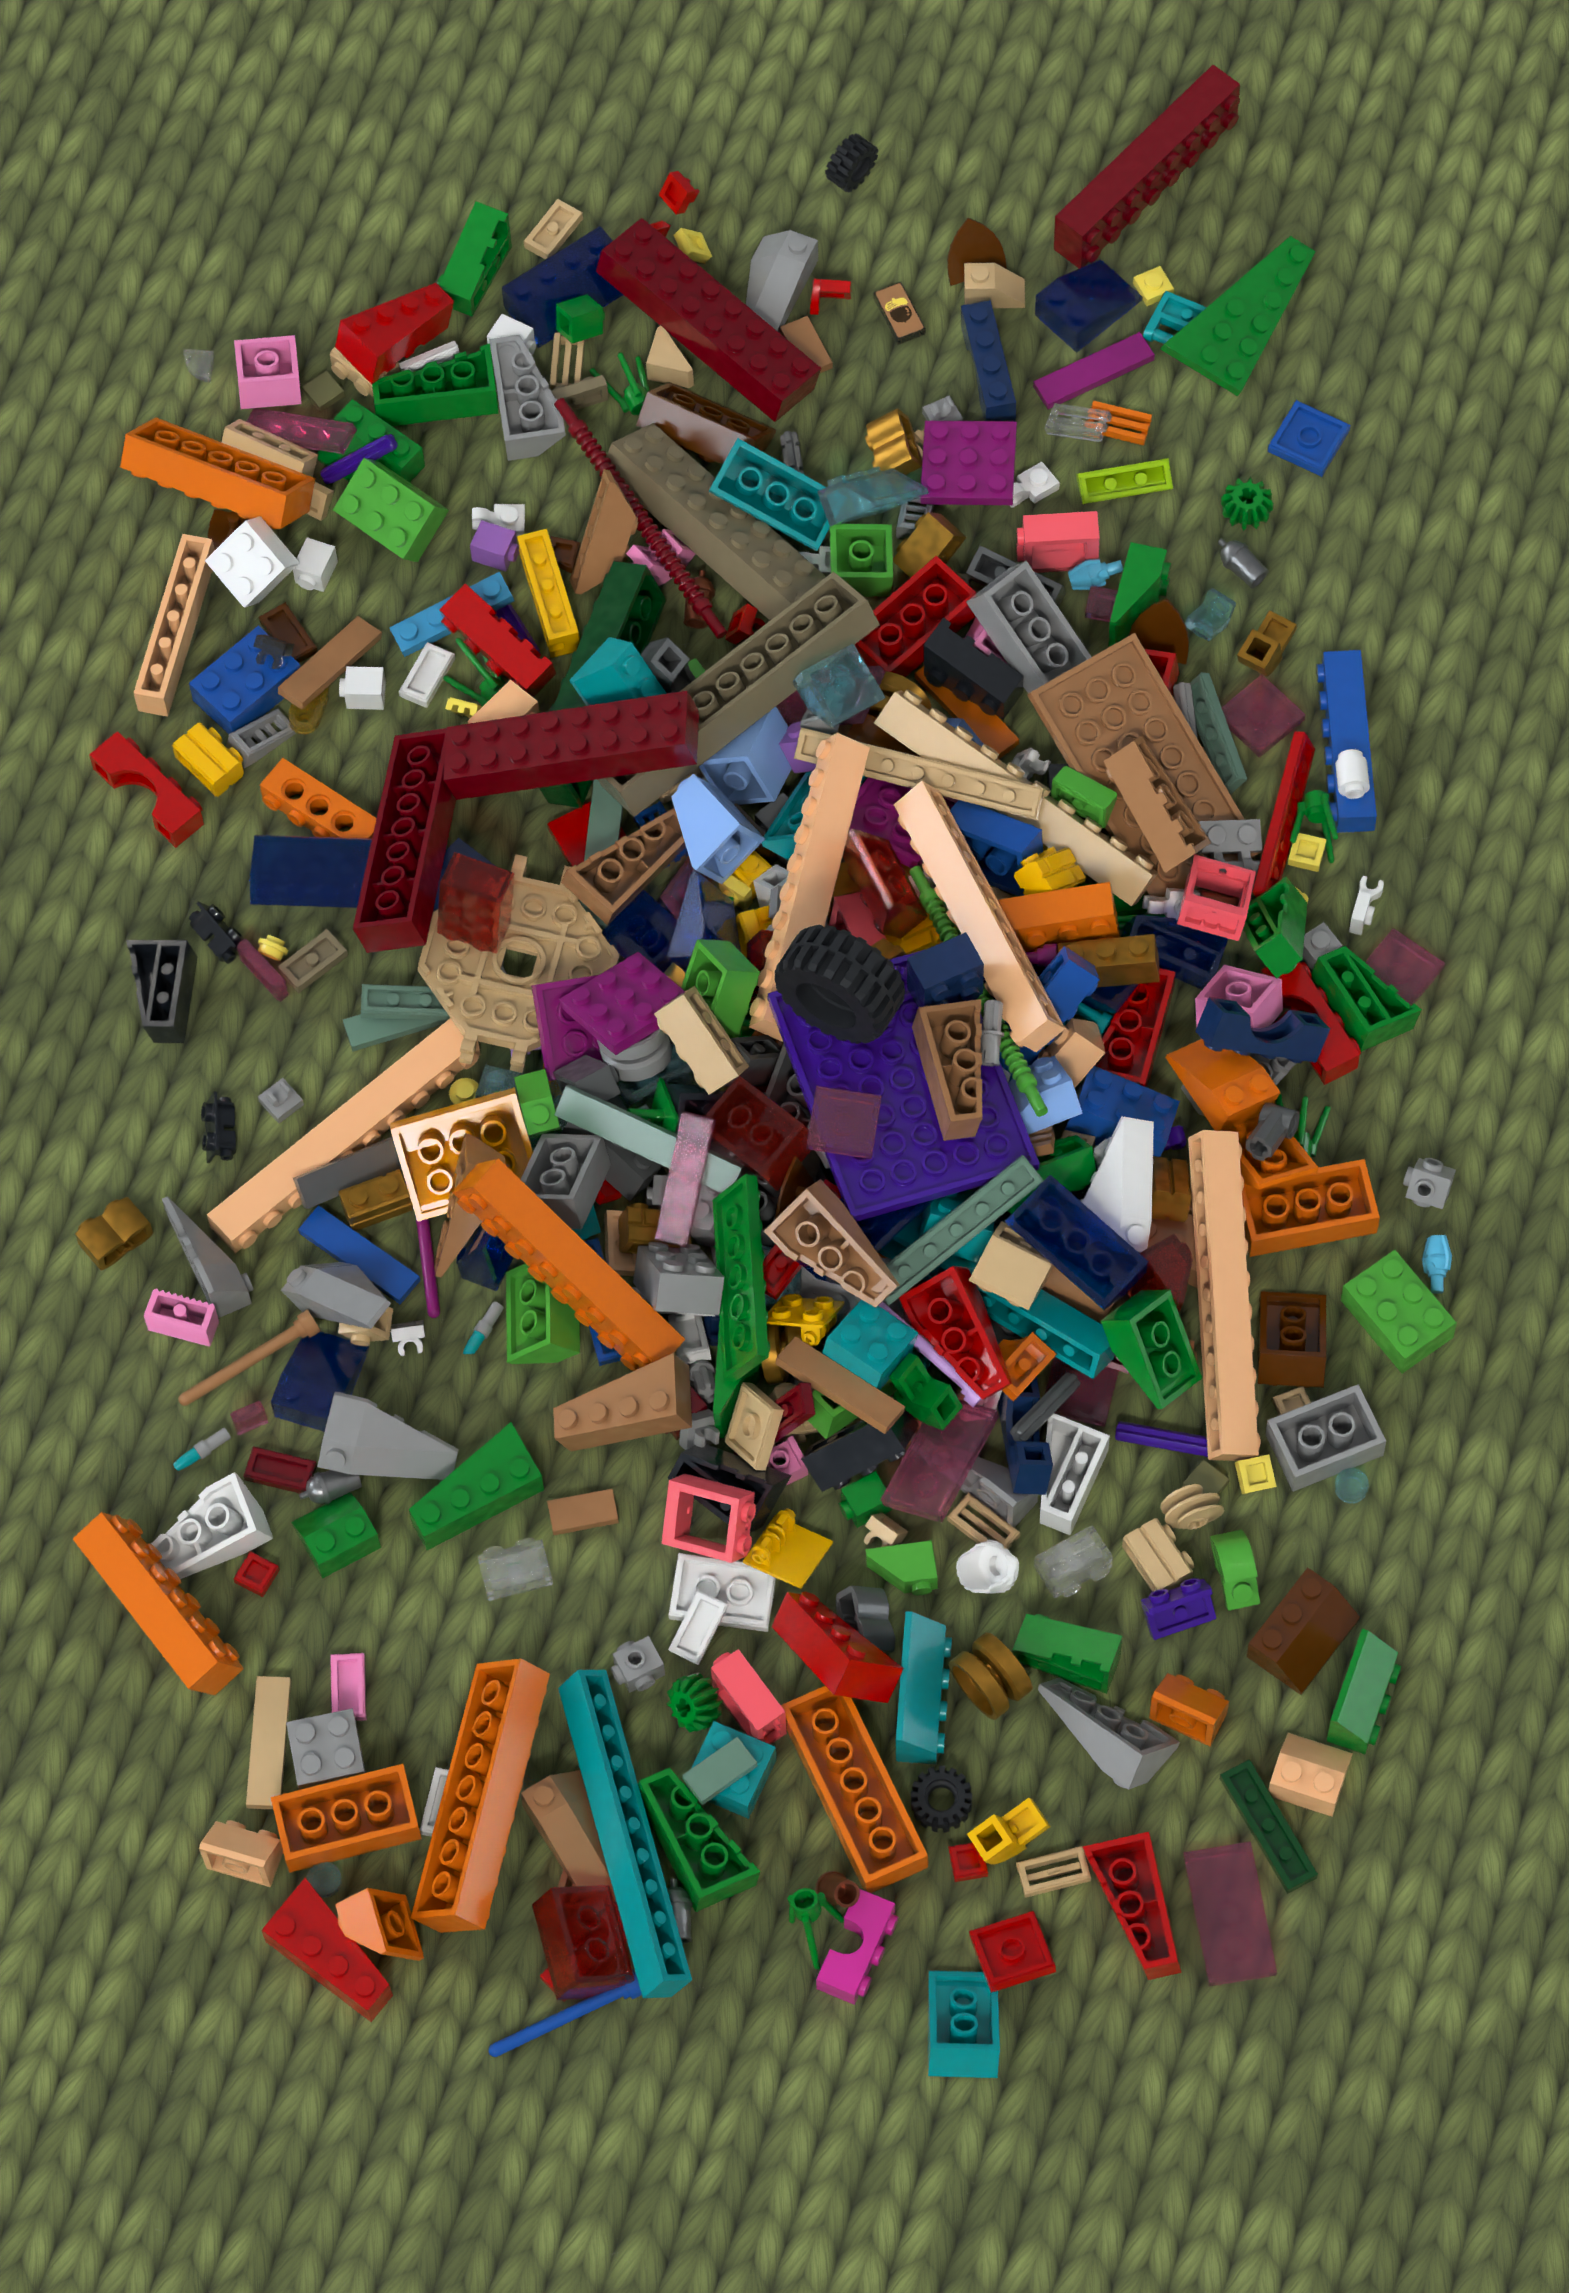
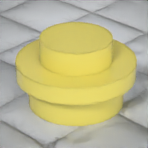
M267 935L266 939L259 938L258 940L260 946L257 952L268 958L281 961L283 955L288 954L289 950L284 947L285 942L279 938Z
M471 1078L456 1080L449 1090L450 1100L453 1104L479 1098L482 1095L480 1085Z

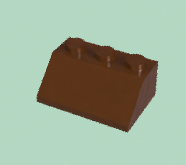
M1307 1567L1249 1642L1247 1658L1302 1695L1360 1620V1616L1334 1585Z

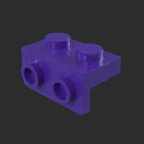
M1188 1579L1183 1581L1180 1587L1171 1590L1159 1589L1151 1592L1149 1597L1141 1600L1150 1636L1153 1640L1217 1619L1210 1596L1213 1594L1212 1588L1204 1579Z

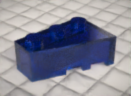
M1136 915L1125 924L1121 937L1154 934L1159 953V968L1175 971L1176 979L1201 990L1216 975L1228 942V938L1178 925L1176 918Z

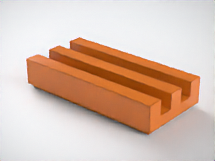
M1093 401L1092 409L1089 412L1088 421L1085 425V431L1144 446L1152 422V415ZM1099 421L1103 423L1112 424L1113 427L1094 422ZM1128 428L1132 430L1141 431V434L1123 429Z

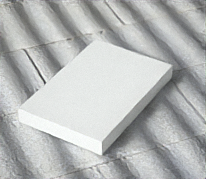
M679 1553L669 1619L683 1621L699 1590L729 1605L719 1626L768 1632L777 1578L744 1564L743 1561L737 1560L730 1563L706 1556Z

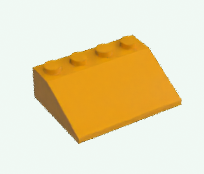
M515 1087L390 1123V1131L417 1221L447 1213L450 1192L455 1190L457 1176L455 1169L465 1133L473 1135L505 1156V1165L519 1179H521L533 1154V1148Z

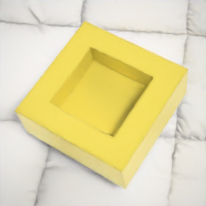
M680 228L674 234L679 246L678 248L693 261L705 264L712 257L701 232Z
M1161 266L1133 277V284L1146 306L1159 302L1165 291L1174 294V288Z
M1299 833L1296 842L1292 844L1288 865L1319 872L1327 839Z
M730 875L723 884L719 883L720 895L734 897L735 907L738 906L746 911L753 903L752 888H749L734 876Z
M1269 1454L1235 1462L1242 1494L1277 1487Z

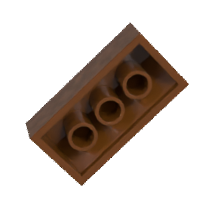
M670 382L647 392L636 426L643 428L654 423L683 450H692L698 453V457L704 461H716L721 464L726 460L737 438L765 452L776 433V429Z

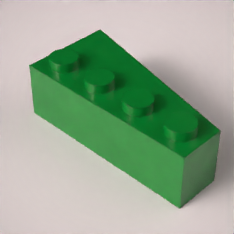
M490 343L480 346V351L468 355L464 351L455 354L452 360L437 364V361L426 363L423 369L414 372L408 369L380 378L372 384L376 416L391 426L499 414Z
M670 1767L639 1780L638 1786L647 1818L683 1889L688 1892L689 1897L692 1899V1907L695 1912L757 1885L760 1870L753 1862L750 1863L741 1853L740 1847L733 1839L730 1840L719 1828V1823L711 1814L708 1815L698 1804V1799Z

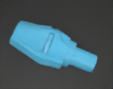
M1100 559L1085 560L1068 571L1072 589H1098L1106 584V579H1109V576L1123 572L1121 560L1108 564L1105 562L1101 563Z
M1432 1235L1428 1237L1422 1257L1423 1270L1431 1278V1293L1434 1294L1444 1292V1278L1451 1267L1452 1254L1446 1235Z

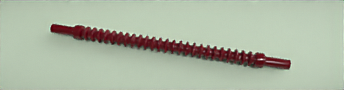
M564 398L558 399L554 406L568 424V432L572 438L576 439L578 445H581L583 452L586 451L585 456L591 458L590 463L595 465L596 471H600L599 476L601 478L604 469L610 470L629 501L635 516L638 518L637 530L642 531L641 537L646 538V544H651V551H656L655 557L660 558V564L665 565V571H670L669 577L675 578L674 584L679 585V591H684L683 597L689 598L688 604L693 605L692 610L694 613L704 619L717 639L723 638L727 631L712 611L713 605L710 600L704 597L703 591H699L700 586L695 584V579L689 578L691 574L689 571H685L686 566L684 564H680L681 559L675 558L676 552L671 551L672 546L666 544L667 539L662 537L661 531H657L658 526L652 524L653 519L648 517L647 511H643L644 506L638 504L639 499L634 497L633 491H629L630 486L624 484L625 479L620 477L619 471H615L616 466L611 464V459L606 457V452L601 451L602 446L597 444L596 438H592L593 433L588 431L585 421L578 419Z

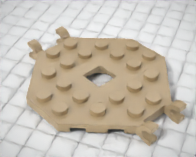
M515 854L511 873L501 879L499 884L486 890L481 888L462 897L461 902L448 908L444 906L433 912L427 943L423 946L418 963V972L464 1036L460 1048L459 1062L472 1065L477 1041L513 1049L509 1074L520 1076L523 1074L527 1053L541 1046L531 985L600 975L618 964L620 954L613 945L610 946L602 934L603 930L590 912L585 911L578 901L579 899L561 882L560 885L526 878L528 857ZM566 865L564 866V870H563V874H562L561 881H562V879H563V876H564L566 870L569 869V868H571L570 866H566ZM507 949L537 956L531 976L523 978L505 974L501 970Z

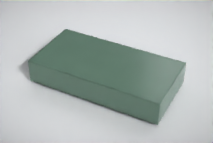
M736 1737L684 1773L682 1779L703 1805L758 1767V1765L740 1739Z

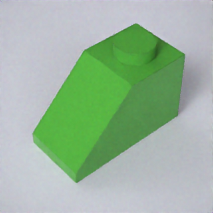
M546 1069L514 1077L530 1139L540 1138L542 1134L562 1132L559 1117L554 1115L556 1106Z
M932 1540L866 1549L867 1567L903 1593L926 1595L932 1592V1590L938 1589Z

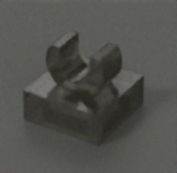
M256 635L253 647L262 649L256 657L257 664H264L267 655L270 654L274 659L272 669H280L283 663L282 656H291L294 644L268 635Z

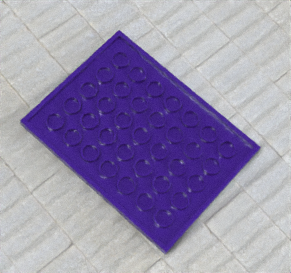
M922 951L893 958L890 961L894 964L893 966L897 965L907 968V958ZM907 983L905 985V998L900 1006L896 1025L893 1027L887 1026L883 1034L869 1043L861 1042L859 1044L851 1043L850 1040L841 1041L831 1034L828 1036L822 1033L819 1028L812 1027L806 1023L803 1017L797 1016L792 1011V1007L783 1001L781 993H778V991L768 993L767 1000L769 1001L843 1203L856 1222L983 1186L1021 1155L1025 1156L1035 1170H1039V1160L1001 1064L999 1066L981 1065L982 1120L976 1136L943 1140L912 1030L918 1007L907 989ZM980 1013V1023H982L983 1028V1018Z

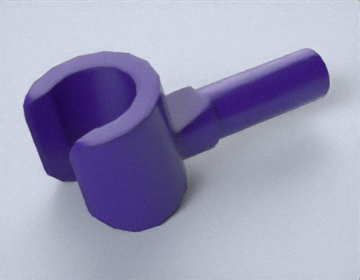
M1178 1125L1171 1128L1163 1152L1169 1149L1179 1150L1185 1147L1187 1140L1182 1126Z

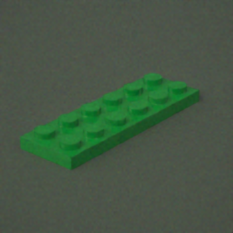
M750 1174L743 1175L712 1200L716 1267L724 1276L719 1313L723 1380L736 1382L766 1360L770 1352V1342L767 1336L768 1312L765 1305L766 1281L763 1274L764 1251L761 1244L762 1221L759 1213L760 1191L758 1189L757 1176Z

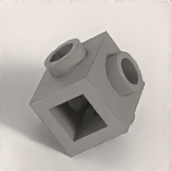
M1419 1158L1414 1168L1408 1167L1403 1182L1404 1186H1408L1405 1198L1411 1199L1414 1204L1421 1207L1433 1206L1443 1209L1449 1196L1456 1169L1443 1166V1163L1437 1159Z
M649 1636L637 1642L628 1641L619 1646L616 1650L617 1652L613 1653L614 1666L610 1667L612 1674L619 1686L625 1684L629 1693L635 1690L644 1691L653 1686L656 1682L655 1680L665 1676L664 1663Z

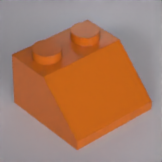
M1167 1673L1152 1695L1149 1719L1211 1747L1228 1713L1229 1701L1225 1700V1696L1214 1689L1204 1690L1195 1686L1194 1682L1186 1676L1179 1674L1173 1676Z
M366 1888L335 1904L338 1913V1925L345 1937L382 1955L417 1961L424 1959L414 1920L411 1919V1910L406 1895Z

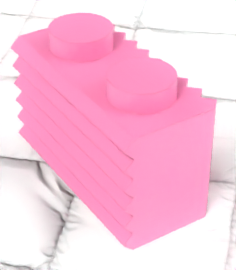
M157 1288L152 1291L144 1313L145 1323L149 1331L209 1347L212 1344L219 1324L218 1315L213 1303L208 1305L207 1301L204 1303L201 1300L196 1302L195 1298L190 1300L189 1297L183 1298L182 1295L177 1296L176 1293L171 1295L170 1291L167 1293L164 1290L159 1292Z

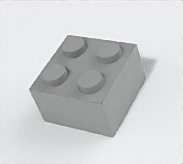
M353 1708L286 1722L299 1790L366 1773Z

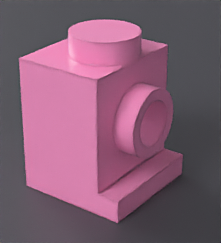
M793 1436L788 1437L787 1441L772 1448L767 1467L792 1475L787 1485L808 1475V1469L801 1460L803 1453ZM783 1459L786 1461L783 1465L775 1464Z

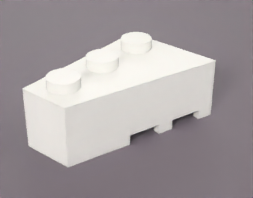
M1055 1413L1048 1419L1046 1442L1050 1446L1053 1468L1047 1493L1041 1496L1040 1524L1071 1535L1108 1453L1110 1435Z

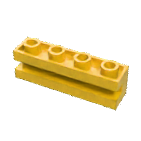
M543 529L517 536L519 556L550 658L573 653L577 650L580 643L579 632L548 531Z

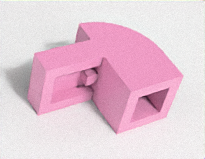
M663 529L661 531L662 537L667 539L666 544L672 546L671 551L676 552L675 558H680V564L687 566L696 554L678 539L671 530ZM633 545L626 554L633 560V564L647 565L658 586L672 579L669 577L670 571H665V565L660 564V558L655 557L656 551H651L650 546Z

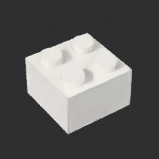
M261 516L245 520L205 560L244 608L259 603L300 564Z

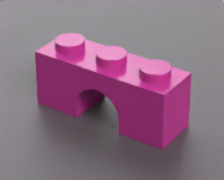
M859 1889L860 1896L857 1903L848 1907L844 1916V1928L855 1932L861 1937L863 1941L861 1947L851 1954H842L830 1949L816 1979L818 1990L855 2005L859 1995L862 1997L866 1995L872 1980L871 1977H868L872 1965H879L885 1951V1947L881 1946L886 1934L890 1936L893 1934L899 1919L895 1915V1903L862 1889Z

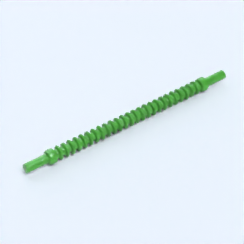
M920 866L911 868L909 873L920 892L919 900L923 907H925L926 913L929 914V919L933 921L932 925L940 935V940L945 942L958 936V929L955 928V924L947 916V909L944 907L943 901H941L934 888L929 884ZM984 982L983 994L978 998L981 999L980 1013L982 1017L984 1016L985 1002L987 1000H994L986 990ZM1002 1019L1001 1032H1004V1037L1001 1038V1057L1005 1059V1064L1009 1066L1012 1078L1016 1080L1018 1090L1021 1093H1025L1036 1116H1044L1048 1109L1036 1088L1038 1082L1031 1073V1068L1027 1066V1061L1024 1060L1020 1047L1012 1040L1009 1034V1026Z

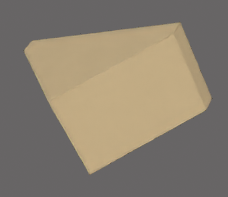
M662 326L658 327L646 362L647 380L661 383L670 382L685 388L694 386L692 367L666 329Z

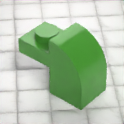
M1241 1529L1210 1536L1214 1564L1220 1574L1227 1610L1260 1604L1255 1560L1244 1531Z

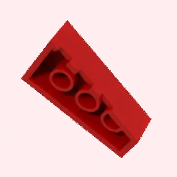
M433 283L340 320L335 348L372 385L379 380L380 374L384 371L387 373L396 367V362L403 357H410L414 354L415 348L419 345H426L448 328L454 300L437 283Z
M466 583L439 609L442 617H444L440 622L452 634L458 631L466 639L464 643L474 655L480 652L488 660L485 665L497 677L503 674L509 681L512 680L532 697L556 675L553 663L546 656L541 659V655L535 649V646L526 638L521 640L513 626L502 617L498 618L495 615V610Z
M1159 968L1160 982L1132 985L1125 997L1124 1003L1119 1011L1115 1013L1108 1030L1102 1038L1105 1054L1094 1065L1144 1087H1148L1175 987L1176 972Z
M805 1591L801 1592V1594L787 1592L771 1626L833 1695L888 1703L904 1668L821 1603L816 1595Z

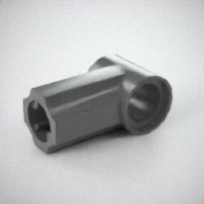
M1266 1102L1260 1112L1258 1125L1246 1140V1150L1257 1160L1264 1161L1265 1158L1272 1157L1284 1138L1291 1139L1296 1133L1300 1118L1299 1112Z

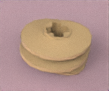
M1192 1484L1169 1494L1161 1502L1160 1508L1162 1513L1165 1514L1164 1520L1169 1527L1192 1530L1200 1528L1222 1516L1224 1508L1221 1505H1216L1220 1501V1496L1217 1493L1202 1494L1203 1487L1198 1484Z

